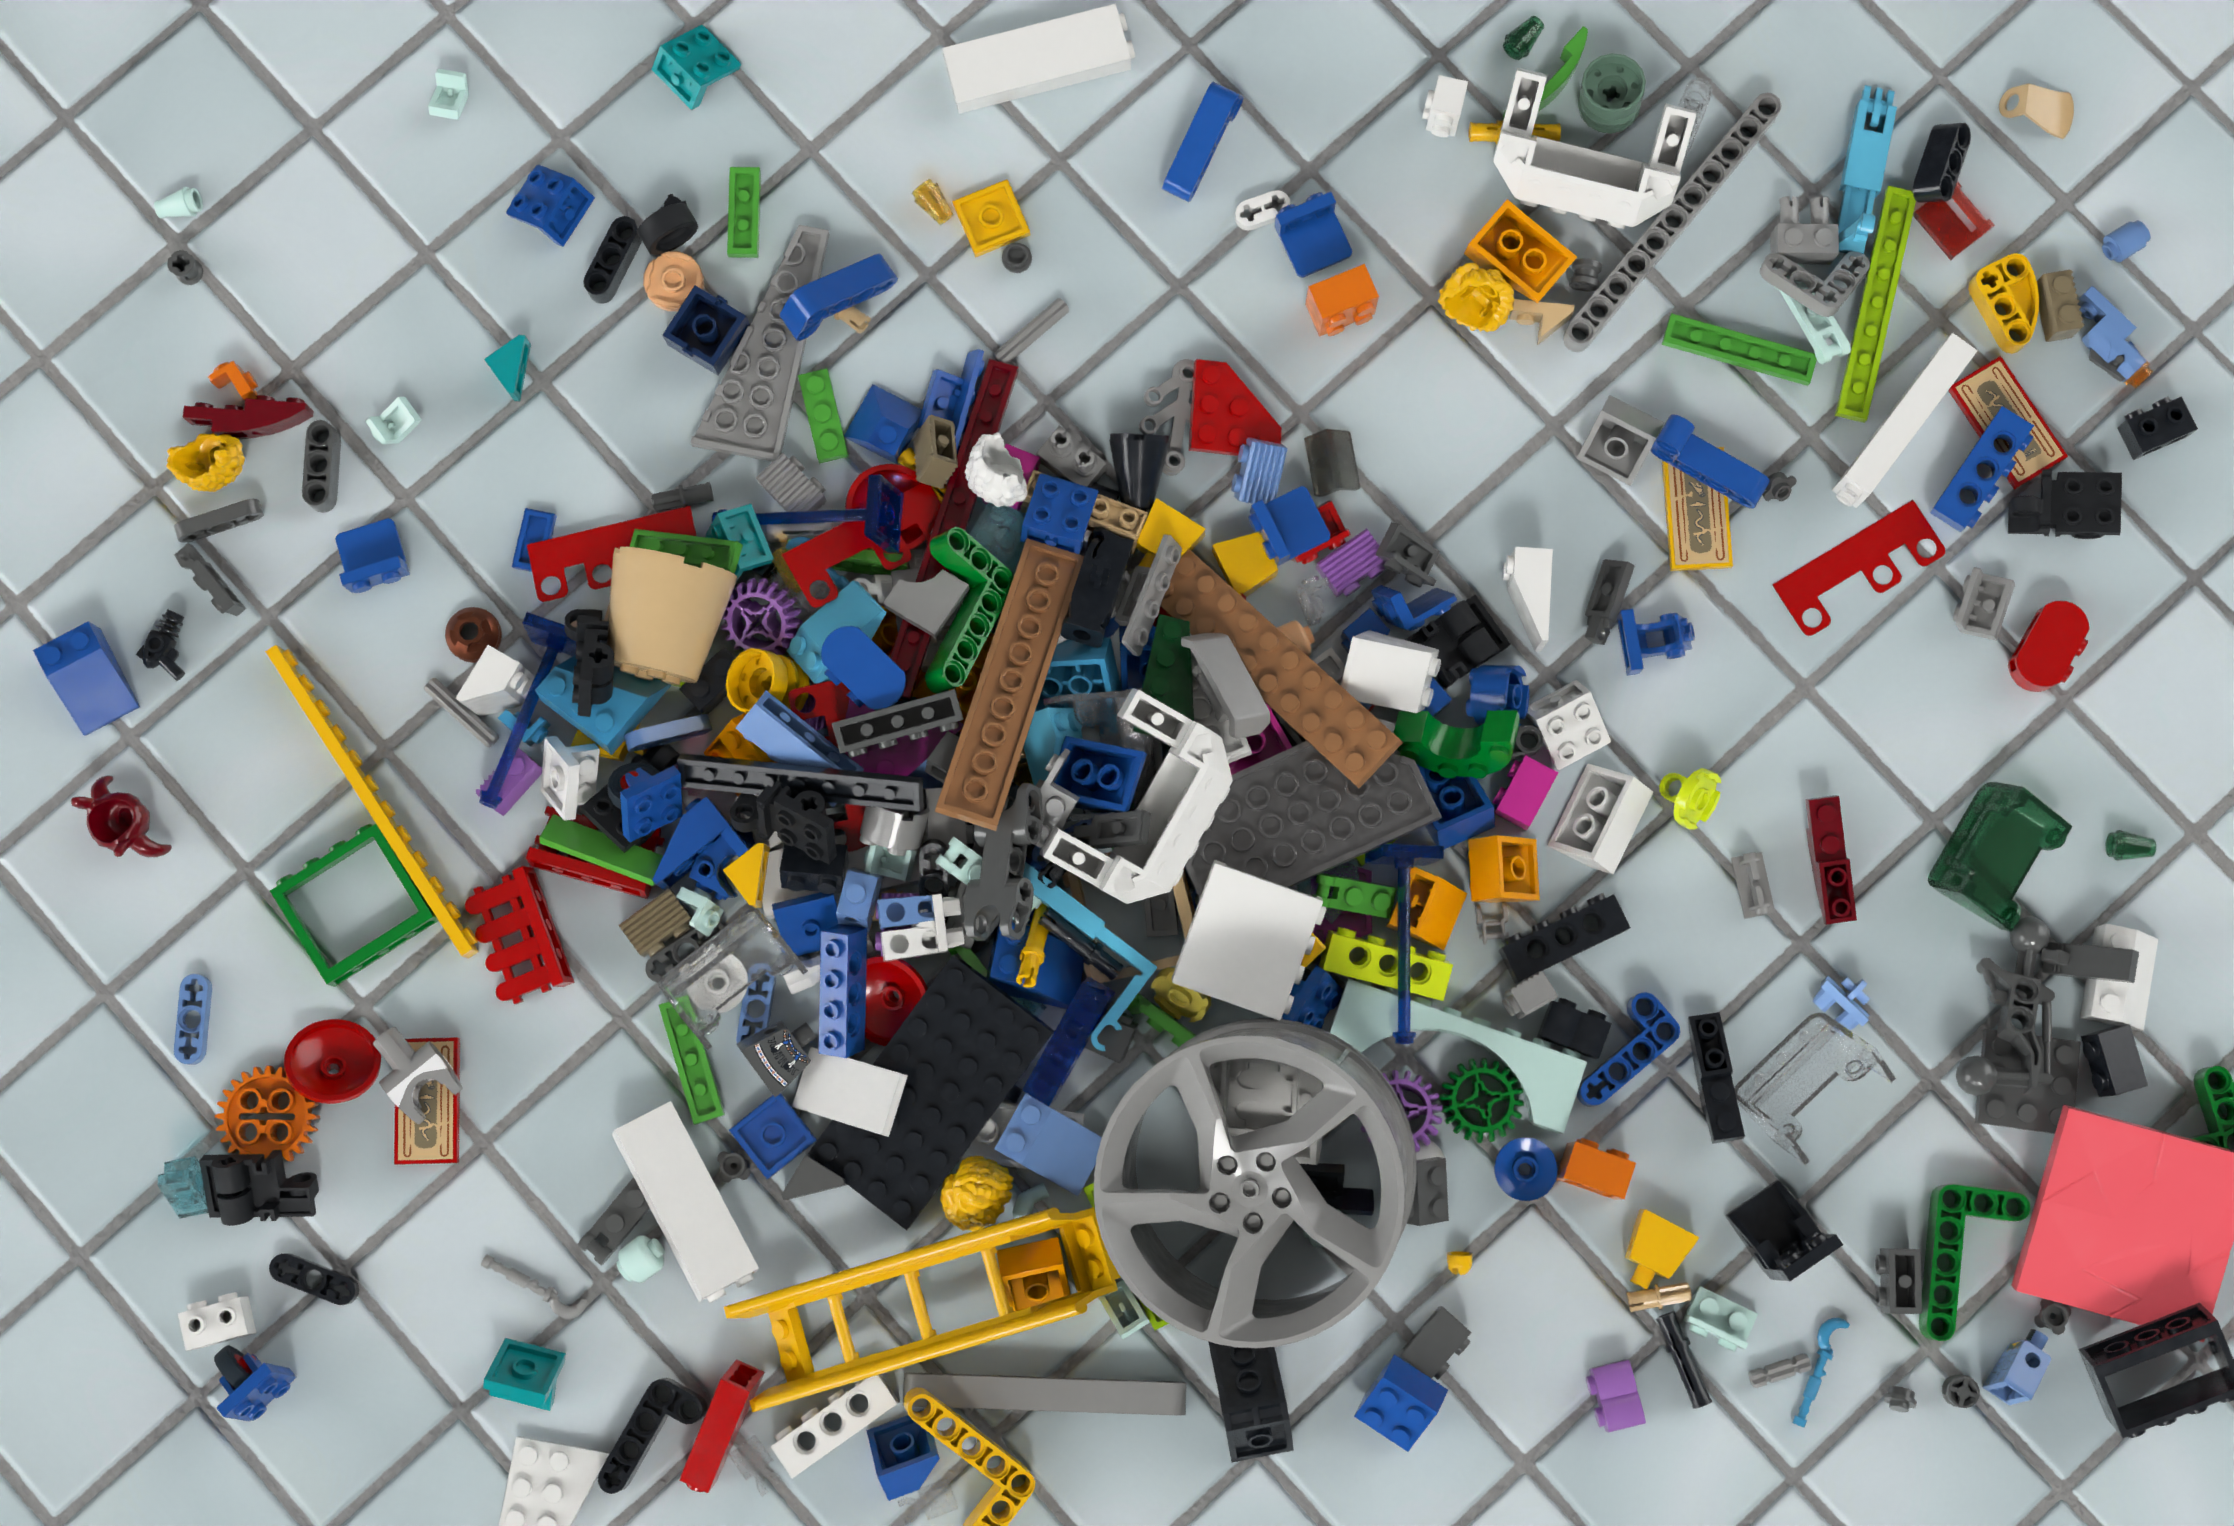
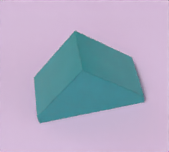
M525 335L516 336L484 359L514 401L521 400L531 343Z

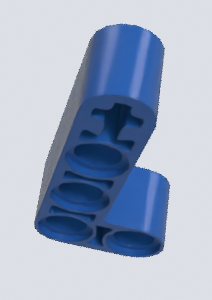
M1215 82L1209 85L1164 180L1162 190L1187 202L1192 200L1229 121L1232 122L1235 119L1242 105L1243 96Z
M875 254L798 288L790 295L779 316L795 339L801 341L812 335L818 329L823 319L887 291L895 285L898 278L883 256Z
M1675 414L1670 415L1650 451L1659 459L1747 508H1755L1770 483L1769 478L1692 434L1695 427L1687 419Z
M1647 992L1639 993L1628 1001L1627 1013L1641 1031L1580 1082L1577 1098L1583 1105L1590 1107L1604 1103L1679 1038V1024L1653 994ZM1639 999L1646 1000L1650 1005V1012L1647 1016L1640 1015L1636 1010V1002ZM1659 1023L1669 1026L1671 1035L1668 1040L1658 1037L1656 1029ZM1636 1043L1643 1044L1647 1049V1056L1644 1060H1638L1633 1055V1046ZM1612 1063L1622 1066L1624 1074L1621 1080H1614L1609 1075V1067ZM1602 1080L1607 1084L1596 1092L1598 1099L1596 1097H1587L1586 1094L1589 1092L1587 1085L1592 1087L1598 1085Z

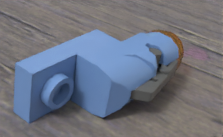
M2091 286L2078 299V305L2081 306L2079 310L2082 314L2097 323L2082 338L2084 345L2090 350L2089 360L2116 380L2122 381L2127 386L2130 384L2136 389L2153 373V370L2149 367L2150 363L2139 353L2131 341L2128 343L2125 340L2137 327L2095 287Z

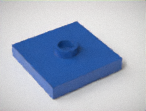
M819 892L772 904L773 914L788 959L820 951L821 931L839 925L836 915L838 905L834 893L824 894Z
M781 1093L777 1097H774V1095L769 1097L729 1129L766 1179H770L817 1141V1138Z

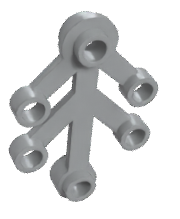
M1183 359L1177 362L1172 369V377L1158 387H1150L1144 394V402L1150 407H1155L1161 403L1165 395L1178 388L1176 401L1155 415L1144 417L1139 423V430L1143 435L1154 434L1159 426L1173 418L1169 449L1162 471L1169 476L1177 475L1185 466V458L1181 453L1185 423L1187 421L1190 425L1191 418L1189 398L1193 387L1194 361L1190 359ZM1183 370H1190L1192 378L1184 377ZM1155 392L1158 395V401L1150 400L1149 393ZM1150 421L1154 429L1152 431L1145 429L1144 422ZM1169 457H1176L1178 465L1172 466L1169 463Z

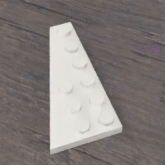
M521 1436L516 1437L499 1526H572L610 1452Z

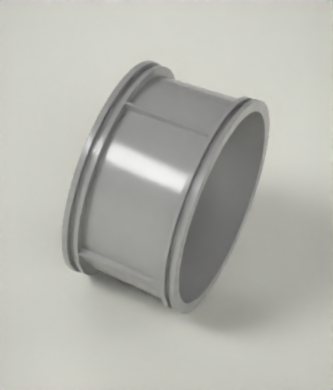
M1256 1018L1222 1024L1186 1041L1148 1070L1132 1085L1110 1117L1100 1142L1094 1172V1204L1101 1238L1113 1265L1129 1289L1146 1307L1175 1328L1205 1341L1238 1348H1266L1295 1343L1321 1333L1348 1316L1367 1298L1380 1281L1408 1222L1414 1202L1417 1182L1415 1143L1410 1123L1394 1089L1376 1066L1349 1043L1318 1027L1291 1020L1281 1019L1279 1021L1273 1018ZM1251 1058L1277 1061L1299 1068L1322 1081L1323 1088L1287 1121L1242 1135L1232 1136L1228 1133L1225 1114L1211 1078L1209 1067L1213 1063L1232 1059ZM1169 1086H1176L1197 1131L1200 1184L1196 1191L1138 1189L1136 1150L1142 1121L1151 1103ZM1351 1114L1356 1115L1366 1129L1374 1147L1380 1171V1212L1377 1225L1372 1229L1365 1227L1327 1204L1294 1156L1312 1145ZM1184 1221L1237 1237L1238 1239L1224 1271L1220 1289L1201 1280L1182 1266L1162 1244L1150 1223ZM1293 1221L1312 1239L1355 1268L1352 1273L1341 1281L1309 1295L1279 1300L1255 1299L1261 1267Z

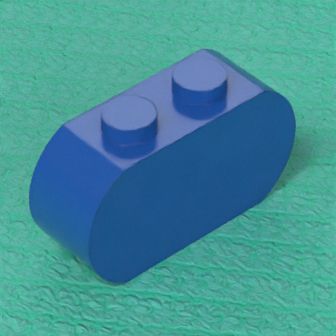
M844 626L834 630L827 636L821 650L822 663L828 668L824 674L837 686L842 682L850 690L847 696L859 708L865 704L871 709H884L899 701L906 687L905 672L860 628Z

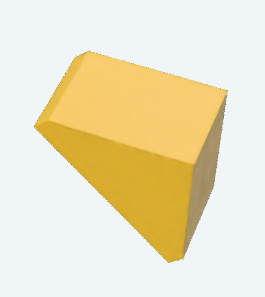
M757 843L723 869L747 903L755 908H762L770 846L764 843Z

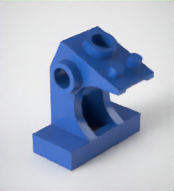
M1633 609L1621 610L1617 617L1627 676L1640 674L1644 669L1642 658L1666 655L1667 659H1675L1685 656V651L1692 649L1691 641L1695 640L1693 625L1691 622L1688 623L1687 618L1680 616L1678 613L1661 615L1660 622L1650 624H1636ZM1662 631L1665 646L1648 648L1645 633Z
M732 825L726 827L720 833L721 837L696 858L689 875L690 878L697 881L695 886L710 894L713 891L717 892L715 898L718 900H726L727 898L738 896L729 885L723 869L726 868L732 858L740 857L756 845L752 831L740 832L734 829Z

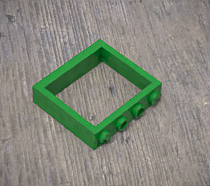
M367 824L355 832L357 836L347 842L343 840L329 848L330 853L321 859L315 857L303 864L302 871L294 876L288 874L276 882L277 886L270 890V893L325 983L336 987L439 921L377 824L373 826L372 824ZM375 840L419 912L330 967L287 895Z

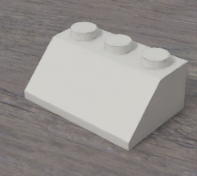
M487 645L455 699L478 716L483 717L505 711L506 709L523 706L526 700L530 701L535 695V689L538 687L536 683L539 679L518 661Z
M1587 764L1548 846L1591 868L1614 875L1653 791L1634 776Z
M2103 924L2094 928L2092 946L2133 949L2139 952L2134 983L2086 979L2080 1019L2114 1026L2130 1025L2133 1030L2144 1031L2158 945L2157 938L2139 930L2111 924Z

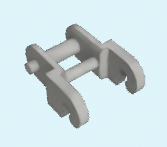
M1506 902L1501 903L1503 912L1500 921L1485 922V920H1482L1480 904L1475 905L1477 912L1476 922L1477 925H1481L1482 935H1479V939H1483V944H1486L1489 939H1502L1503 942L1506 937H1509V932H1505V923L1509 921ZM1500 925L1501 932L1486 933V926Z

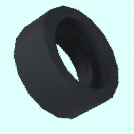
M675 203L651 214L642 222L637 232L649 253L659 255L683 245L697 232L699 226L686 204Z

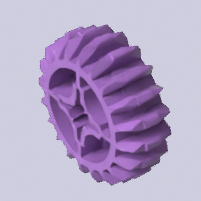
M751 578L747 581V584L744 582L739 583L736 586L737 590L733 589L722 618L727 622L721 625V629L729 630L730 632L726 636L725 641L734 639L736 642L734 650H739L741 647L744 648V651L755 648L770 651L776 655L785 654L791 640L798 631L796 628H799L803 622L795 618V616L801 613L802 609L793 608L792 605L797 601V598L792 597L788 599L786 595L789 592V588H784L780 591L778 590L779 581H774L769 586L767 578H762L759 582L755 578ZM759 597L769 601V603L761 605L757 601L752 602L749 598ZM767 611V613L763 617L764 619L762 620V623L755 627L756 624L759 622L761 615ZM776 611L779 612L781 623L776 617ZM741 615L744 617L746 621V627L742 622ZM760 633L766 638L770 636L773 640H760L755 638L754 634Z
M1393 1070V1080L1389 1081L1387 1075L1382 1073L1394 1089L1404 1111H1408L1409 1115L1406 1114L1408 1121L1418 1118L1420 1115H1426L1423 1126L1416 1133L1412 1134L1415 1152L1417 1153L1420 1151L1419 1140L1426 1146L1431 1142L1426 1133L1432 1136H1437L1438 1130L1431 1124L1439 1125L1442 1123L1441 1117L1433 1115L1443 1110L1442 1105H1432L1433 1102L1439 1099V1094H1427L1432 1088L1430 1082L1426 1083L1423 1087L1419 1086L1422 1081L1421 1075L1416 1076L1414 1082L1409 1081L1410 1071H1405L1404 1079H1399L1398 1071ZM1402 1089L1416 1094L1424 1105L1419 1106L1418 1104L1407 1102L1404 1099ZM1361 1126V1131L1363 1133L1367 1132L1364 1126Z

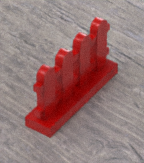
M546 807L544 813L549 816L548 822L553 814L560 816L554 807ZM576 814V819L570 820L591 829L600 830L584 814ZM661 828L656 829L654 834L639 847L652 852L656 851L657 846L663 848L665 838L660 837ZM536 835L534 841L535 844L539 845L538 849L529 847L526 860L530 867L648 899L652 889L651 885L604 867L587 863V861L569 854L568 857L559 855V850L540 844L539 835Z
M526 866L512 870L514 879L508 874L501 877L502 884L484 891L483 886L474 888L475 895L470 896L465 902V909L468 913L475 915L482 913L485 924L480 925L476 929V939L480 943L492 942L495 953L490 954L486 958V968L491 972L502 971L505 982L500 983L496 987V996L501 1001L512 1000L516 1005L524 1002L523 995L541 988L542 993L551 991L550 984L553 987H565L575 983L536 872L533 867ZM520 897L523 901L524 907H522L521 901L519 899ZM510 902L513 912L494 919L491 909ZM530 926L532 927L535 936L532 935ZM521 931L524 941L504 948L501 938ZM540 955H542V958H543V960H544V963H545L544 966H543L542 960H541V958H540ZM531 959L534 970L515 977L512 967Z

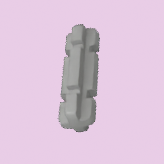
M1800 1354L1794 1356L1793 1360L1784 1359L1766 1365L1764 1369L1757 1368L1751 1370L1748 1375L1752 1386L1759 1388L1767 1385L1768 1381L1774 1383L1795 1376L1796 1372L1801 1374L1810 1371L1812 1367L1807 1354Z

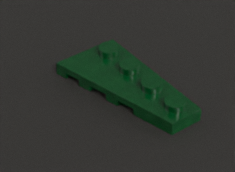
M1159 614L1141 691L1194 721L1191 649L1181 646V637L1190 636V622ZM1133 725L1132 731L1152 736Z

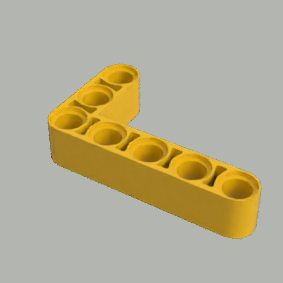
M916 1387L909 1390L904 1397V1407L910 1418L994 1482L967 1517L963 1526H1008L1035 1489V1480L1028 1468L926 1389ZM924 1398L928 1400L927 1406L923 1411L915 1412L912 1410V1405L917 1399ZM945 1417L951 1418L952 1425L949 1429L944 1431L937 1429V1424L941 1419ZM976 1437L977 1443L972 1449L966 1450L962 1448V1443L966 1438ZM992 1456L1001 1457V1463L996 1468L987 1467V1462ZM1015 1476H1026V1480L1022 1486H1011L1012 1480ZM999 1500L1005 1501L1006 1506L1003 1511L999 1513L991 1511L995 1502Z

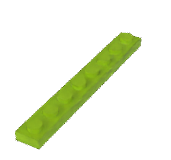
M1888 186L1885 189L1870 256V267L1866 274L1851 341V352L1848 355L1835 416L1862 423H1865L1868 419L1916 203L1913 191L1893 186Z

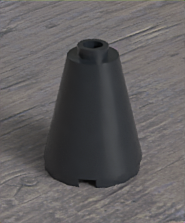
M1112 433L1110 434L1109 442L1121 503L1146 512V509L1152 508L1170 444L1169 436Z

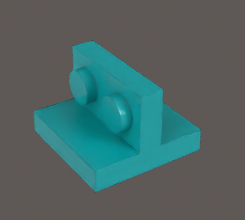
M505 1338L484 1378L483 1389L490 1390V1396L550 1411L554 1403L556 1381L565 1363L566 1353Z

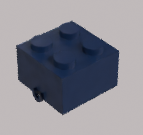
M695 285L662 336L669 347L719 376L739 345L750 323L746 315L727 305L728 302L719 295L714 297Z

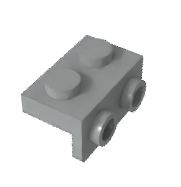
M1974 567L1971 576L1967 575L1963 584V593L1965 595L1962 604L1958 603L1954 611L1953 620L1956 621L1959 631L1964 634L1997 641L2015 587L2014 580L1983 574L1981 568Z

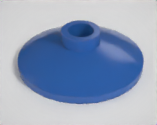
M1523 1137L1508 1142L1501 1148L1495 1159L1494 1174L1499 1187L1508 1196L1517 1200L1532 1201L1543 1197L1551 1190L1557 1178L1558 1167L1553 1152L1543 1142L1534 1138ZM1522 1163H1526L1530 1167V1172L1526 1176L1519 1172V1166Z

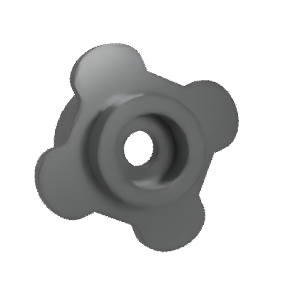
M1782 472L1773 473L1768 477L1770 483L1763 493V498L1766 501L1771 499L1786 500L1791 494L1792 486L1797 482L1794 476L1787 478Z
M738 1149L735 1153L723 1151L718 1155L717 1161L720 1163L721 1170L719 1177L723 1182H730L735 1178H740L741 1180L749 1178L751 1172L747 1168L746 1162L748 1154L744 1149ZM732 1163L737 1164L735 1169L731 1168Z
M2042 1299L2040 1302V1313L2034 1318L2036 1326L2039 1328H2049L2057 1335L2064 1333L2065 1325L2071 1315L2070 1307L2065 1304L2060 1305L2051 1300ZM2051 1313L2055 1314L2054 1319L2050 1318Z

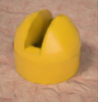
M1463 1251L1448 1252V1269L1455 1275L1458 1273L1460 1275L1467 1274L1472 1267L1473 1254Z

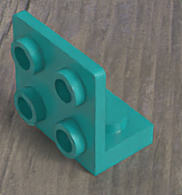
M700 25L660 45L651 70L690 110H693L700 106L709 85L738 71L741 63L705 26Z
M752 504L717 513L705 534L706 538L738 541L743 545L735 571L737 580L743 571L770 564L774 559Z

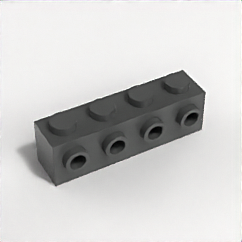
M956 689L837 721L832 723L840 754L848 752L850 758L868 753L866 746L878 743L879 748L882 749L897 745V738L909 735L911 741L929 736L927 730L939 727L941 732L958 728L957 721L964 718Z

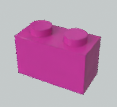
M1527 755L1524 756L1521 762L1515 760L1507 774L1511 778L1509 785L1506 789L1500 787L1492 802L1497 805L1494 814L1527 830L1540 809L1558 772Z

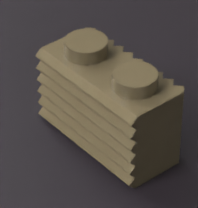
M2071 270L2046 273L2037 280L2039 312L2046 342L2072 338L2085 325L2081 322L2084 318L2080 316L2082 314L2079 311L2081 306L2078 305L2079 300L2076 299L2078 297L2075 293L2077 289L2074 288L2076 283L2073 282L2074 277L2071 276L2073 273Z
M929 415L913 439V445L915 446L913 448L915 450L914 458L916 459L914 461L916 463L915 475L918 482L941 489L945 488L944 484H947V480H950V476H953L952 472H955V468H958L955 425L953 421Z
M668 888L622 922L619 927L641 956L646 957L649 954L652 957L666 948L664 942L673 936L678 939L691 929L689 923L692 916L681 901L676 898V894Z

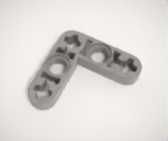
M1848 252L1825 281H1823L1787 257L1772 253L1766 256L1760 268V274L1765 281L1816 314L1830 317L1839 310L1863 280L1870 267V261L1862 253ZM1853 265L1856 266V269L1853 271V273L1848 271V269ZM1834 280L1843 281L1847 288L1837 286ZM1794 281L1805 283L1808 289L1797 287Z

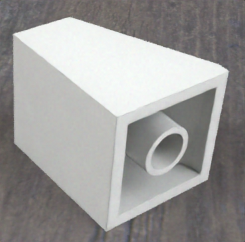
M1368 630L1352 637L1341 686L1358 702L1418 713L1424 710L1425 706L1429 707L1432 701L1434 690L1430 688L1432 677H1436L1440 669L1441 659L1437 658L1439 650Z

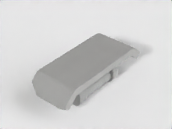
M1202 633L1181 637V646L1190 648L1198 662V665L1192 670V675L1200 683L1215 711L1214 715L1217 721L1221 723L1229 719V735L1236 739L1261 734L1270 724V711L1229 636L1223 633Z

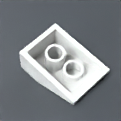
M1515 547L1511 556L1507 555L1506 562L1503 563L1502 580H1507V591L1534 651L1541 652L1549 638L1553 549Z

